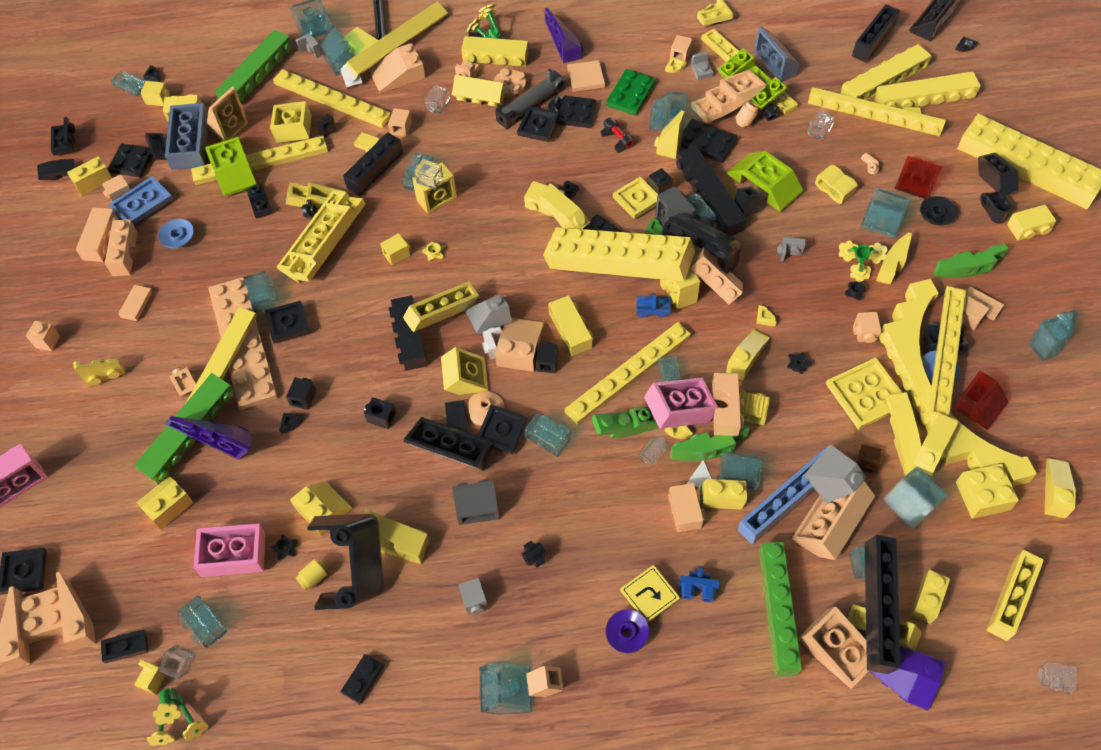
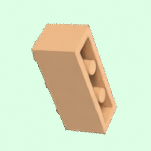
M92 208L76 248L82 260L104 261L107 254L113 220H119L113 209Z

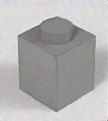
M479 578L458 584L467 615L471 613L476 615L488 608Z

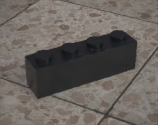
M885 4L855 42L852 57L866 63L896 25L900 10Z
M387 132L343 175L346 188L358 196L364 193L403 154L401 139Z
M412 295L391 299L392 307H388L390 317L395 320V322H392L393 332L398 335L395 338L396 348L401 350V353H398L400 365L404 364L405 371L427 366L420 330L413 332L403 318L408 307L414 304Z

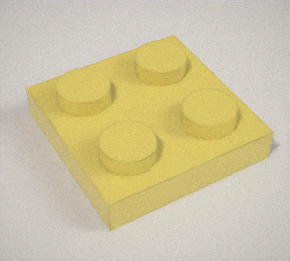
M639 177L615 191L613 198L633 219H636L656 206L658 194Z

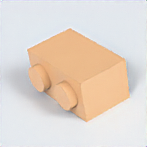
M694 483L670 487L668 496L677 532L701 529L703 521H705V512L703 508L700 509V492L695 490Z

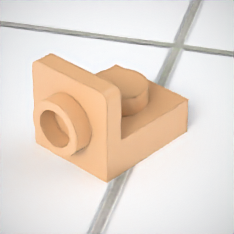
M464 60L461 65L457 64L455 66L456 75L474 78L479 70V65Z
M180 367L172 371L173 374L169 377L179 396L182 397L192 392L196 383L189 369Z

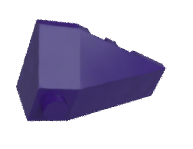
M544 8L545 22L562 62L567 63L580 60L581 52H583L582 43L548 8Z
M170 416L165 425L237 460L249 451L253 434L241 426L237 427Z
M900 647L901 669L890 674L869 671L880 679L883 685L887 688L890 687L899 694L902 700L928 711L940 686L946 662Z

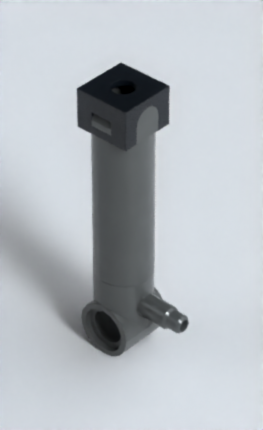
M548 69L545 80L510 104H502L496 108V121L508 130L516 124V119L526 113L529 106L535 107L553 93L562 92L567 86V79L555 70Z

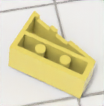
M365 509L364 514H372L379 521L381 553L419 564L422 563L430 542L425 531L417 528L413 529Z

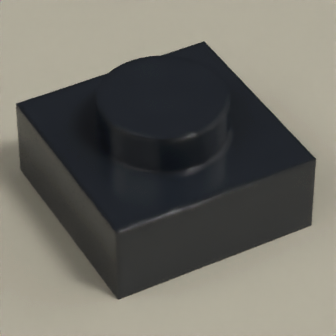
M327 114L317 123L320 136L326 138L336 129L333 116Z

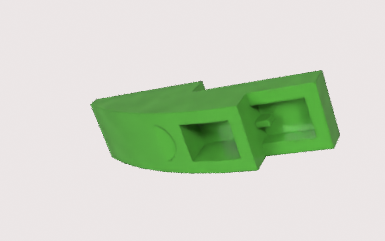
M1003 243L999 246L994 245L984 252H977L974 255L970 251L959 252L949 259L940 260L936 264L933 274L944 278H964L990 272L996 262L1004 258L1009 248Z
M649 407L631 408L629 412L595 414L592 417L598 436L610 435L611 438H620L659 428Z
M744 423V427L740 428L738 436L713 435L710 438L707 432L697 433L687 441L675 443L671 447L670 457L680 461H703L733 453L736 443L747 438L749 427Z

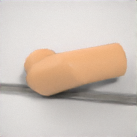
M866 152L861 157V160L868 164V173L876 174L879 171V161Z

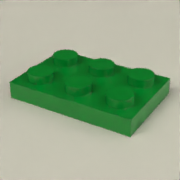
M625 69L608 97L606 106L636 116L653 88L656 78Z

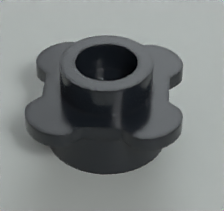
M779 106L766 108L762 118H766L767 121L776 119L779 116L777 111L780 109Z
M565 181L564 185L559 187V190L565 191L567 198H573L576 191L579 190V186L573 185L570 181Z
M307 200V204L302 205V214L305 218L310 217V220H312L317 213V208L315 204L311 203V200Z
M857 281L850 282L845 295L858 301L862 300V294L866 291L865 286Z

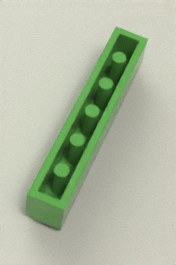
M273 30L215 90L217 98L219 99L233 86L236 88L242 103L291 51L293 47L290 36Z
M211 372L175 417L210 422L212 418H215L220 413L221 407L225 402L227 403L231 400L234 390L227 382ZM166 426L134 467L159 484L167 478L170 469L180 462L184 452L194 445L195 439Z
M784 542L762 543L759 550L775 677L798 676L802 667Z

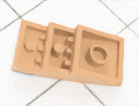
M747 70L720 80L719 87L705 91L706 97L691 102V108L706 123H709L751 100L766 87V84L752 71Z

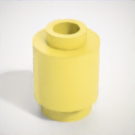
M312 560L298 572L299 575L296 577V580L305 590L312 589L327 576L325 571L328 568L321 560L318 562Z

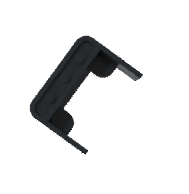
M686 213L671 216L664 223L663 235L691 237L693 245L701 249L705 247L711 254L725 260L723 272L726 274L729 271L732 273L738 264L741 243L737 238L725 234Z
M372 514L314 516L307 526L308 531L330 530V538L334 544L349 546L352 586H344L336 593H321L314 606L315 610L351 608L379 596L383 590L384 581L380 529L377 517Z

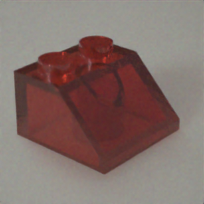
M908 155L894 189L926 199L932 193L942 166Z

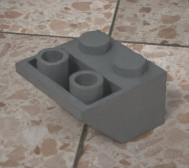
M675 186L657 195L655 218L659 220L663 228L664 223L669 217L679 213H686L695 218V206L689 203L683 192L679 191Z
M480 480L477 483H460L457 486H452L459 525L499 519L494 480Z

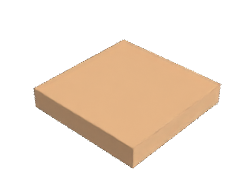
M599 60L567 65L573 92L605 88Z

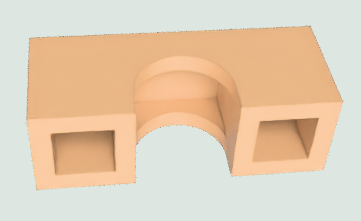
M113 220L105 259V265L112 276L131 275L133 260L129 254V247H135L138 234L131 220Z
M705 247L694 255L690 269L728 304L743 293V283L730 271L727 274L723 272L717 264V259Z
M714 373L712 382L713 399L722 400L728 405L726 408H715L713 417L714 435L738 436L740 428L744 427V417L740 416V411L743 410V399H739V393H742V381H738V374Z

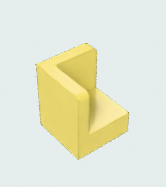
M362 132L354 142V145L367 152L380 139Z
M140 660L138 664L143 670L134 685L156 695L167 674L159 667Z

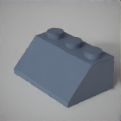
M758 27L754 53L781 82L797 76L798 61L773 33L763 27Z

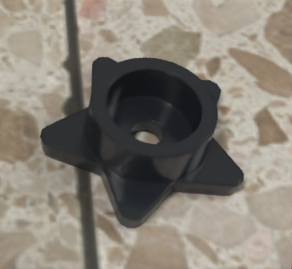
M804 352L799 355H788L790 363L787 368L803 374L804 369L812 365L811 362L805 359Z
M282 535L281 539L271 547L274 551L278 552V560L281 561L286 556L295 557L294 547L298 540H290L285 535Z

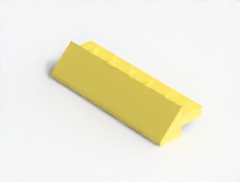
M333 190L278 264V270L299 284L302 280L310 282L354 219L361 212L366 204L364 200L349 197L348 193L344 191Z

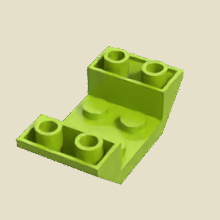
M744 48L718 68L723 79L750 70L766 84V87L749 100L759 107L758 110H762L787 89L779 79L775 77L771 80L755 65L754 57Z
M239 137L205 147L224 197L257 185Z
M767 151L749 153L727 172L737 182L741 183L748 178L769 193L767 203L779 212L803 193V189L793 169Z

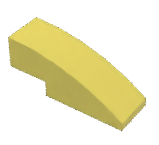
M290 183L286 204L302 207L303 204H307V200H311V203L315 204L316 208H321L333 190H343L308 183V186Z
M907 233L892 246L882 263L876 281L891 285L895 272L902 271L906 262L912 233Z

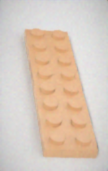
M244 277L208 287L221 339L239 307L254 312ZM256 319L229 367L240 411L278 399Z

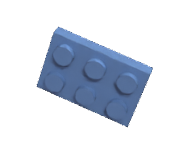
M151 176L109 203V206L121 220H131L133 225L172 201L173 198Z

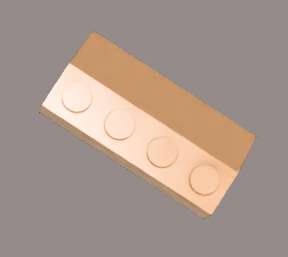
M865 481L854 493L829 503L824 502L819 495L791 539L818 557L836 560L875 495Z

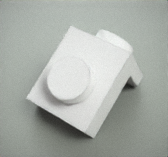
M347 65L340 69L347 89L362 85L360 75L356 77Z
M501 327L483 331L484 343H482L484 353H488L490 359L496 358L497 348L495 341H499L502 332Z

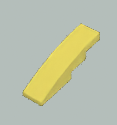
M905 392L887 395L886 401L891 413L890 422L895 434L894 444L905 476L924 474V472L913 468V463L922 446L908 394Z

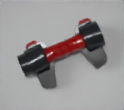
M610 117L604 120L603 125L605 128L601 130V136L616 135L620 139L614 146L617 153H621L633 145L634 137L630 134L625 135L620 130V124L617 120Z

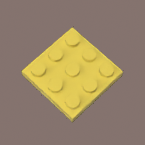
M877 358L828 379L826 382L827 387L858 430L891 415L886 397L887 395L902 393Z

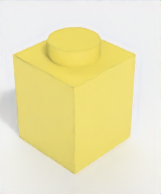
M145 81L141 90V95L147 105L163 106L164 98L170 97L169 90H167L163 82Z
M399 233L380 243L383 255L392 266L410 256V244Z

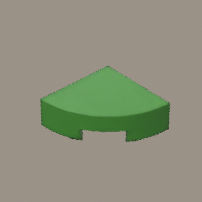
M653 217L645 233L663 235V228L659 220Z

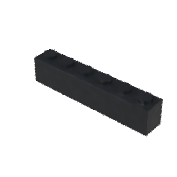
M697 146L678 152L677 168L682 171L685 180L691 184L693 192L699 196L701 204L707 208L711 219H714L717 223L719 231L730 236L745 231L747 218Z
M876 534L864 543L867 671L890 674L901 669L897 538Z

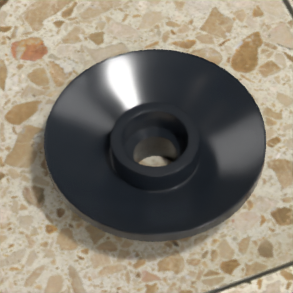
M940 196L928 197L920 206L922 217L934 225L943 226L950 224L957 214L954 204Z

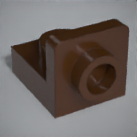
M861 444L857 462L860 469L866 473H877L881 466L880 456L882 449Z

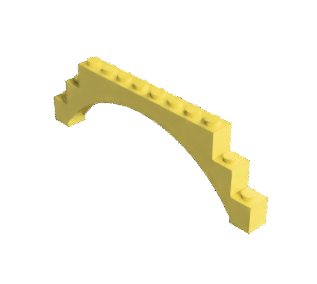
M931 279L909 285L905 293L907 302L896 305L892 314L894 322L884 324L879 335V339L885 345L889 359H892L897 375H900L905 391H908L911 403L917 409L919 419L925 425L928 433L936 419L927 418L931 385L920 356L919 336L924 312L929 305L934 304L939 294ZM950 413V418L957 420V419ZM960 422L941 458L944 465L967 459L970 470L1002 464L1012 487L1029 483L1037 474L1027 456L1019 457L986 442Z

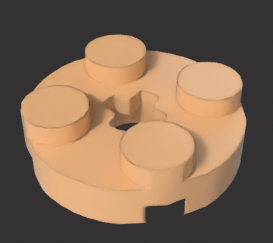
M504 68L494 78L495 82H501L506 85L504 98H514V95H521L526 89V79L523 72Z

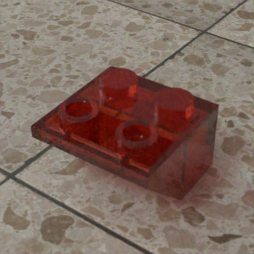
M979 371L961 394L953 409L988 430L1009 401L998 381Z

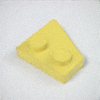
M717 0L715 5L710 4L705 9L697 12V18L703 26H709L733 19V13L723 0Z
M118 358L92 360V364L80 365L79 361L73 362L74 369L88 387L126 374Z

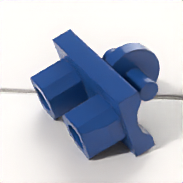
M652 293V296H637L636 298L637 315L640 317L657 315L658 317L665 318L671 313L670 296H656V293Z
M698 566L697 572L689 571V576H680L679 588L681 589V598L691 600L693 599L694 591H701V601L712 603L719 588V580L710 579L711 574L703 573V566Z

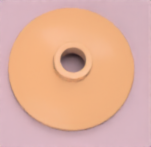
M489 391L473 395L466 405L468 418L474 424L482 426L491 404L505 409L502 398Z

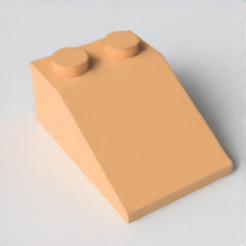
M412 43L396 48L369 69L380 93L425 79L423 63Z
M233 86L209 107L207 126L211 136L222 142L232 139L248 124L236 88Z
M511 318L512 322L504 325L499 337L495 353L496 365L498 367L534 372L544 322Z
M836 606L826 609L797 638L817 660L850 688H853L869 672L867 671L866 639Z

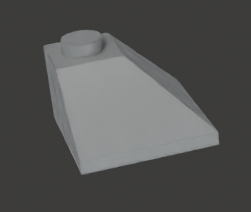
M503 295L493 297L465 310L477 335L490 328H497L512 322L509 306Z
M832 445L827 447L804 474L826 503L854 493L867 478L857 463Z

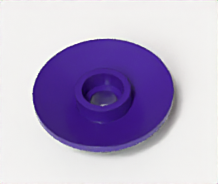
M625 609L616 612L610 617L606 625V638L609 644L621 653L628 654L640 650L646 644L649 637V626L646 619L634 610ZM628 629L632 631V634L629 637L624 635L625 631Z

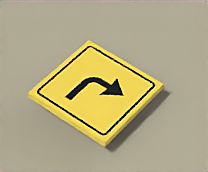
M654 565L620 588L626 599L646 619L647 623L680 599Z

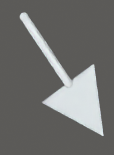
M704 460L687 482V484L694 483L695 487H699L700 497L704 480L712 479Z

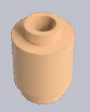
M751 101L744 103L735 117L736 123L741 127H749L758 114L759 107Z

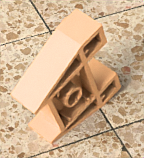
M60 572L56 573L57 588L24 597V594L14 586L9 588L0 623V666L11 671L30 665L29 644L63 634L64 644L73 650L96 644L93 623L70 581Z

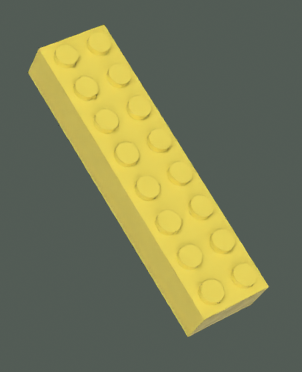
M977 114L965 131L957 148L976 158L996 152L1018 171L1019 178L1085 209L1089 208L1101 188V169L980 114Z
M556 227L543 256L550 269L685 281L695 255V249L691 237Z

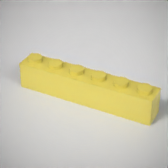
M919 44L912 48L910 47L890 60L884 61L877 67H873L864 74L858 75L853 80L845 82L842 86L841 94L869 100L875 97L879 86L900 83L926 69L931 55Z
M972 71L879 86L874 99L876 103L899 109L923 107L975 98L981 85Z

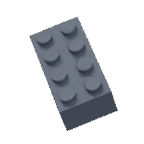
M204 103L170 106L165 158L171 170L196 168L206 164L205 147H207L208 112Z

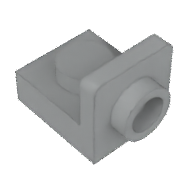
M310 33L296 39L301 53L308 50L316 58L322 56L319 44Z
M703 52L693 55L691 68L697 81L713 77V70L708 63V53Z
M783 237L782 244H778L777 248L780 261H784L785 254L802 256L805 239Z

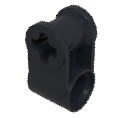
M995 191L989 194L982 193L980 196L981 205L990 216V219L998 224L1004 223L1012 209L1005 195H1000Z

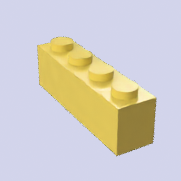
M464 37L462 45L463 61L526 67L528 41Z
M466 282L410 305L403 318L411 330L415 332L473 307L479 295L471 283Z
M1022 550L1014 558L986 631L1006 641L1016 634L1044 559L1025 550Z

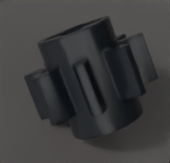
M531 540L523 545L524 551L521 555L528 566L533 564L537 568L545 563L544 557L547 553L540 542L535 544Z

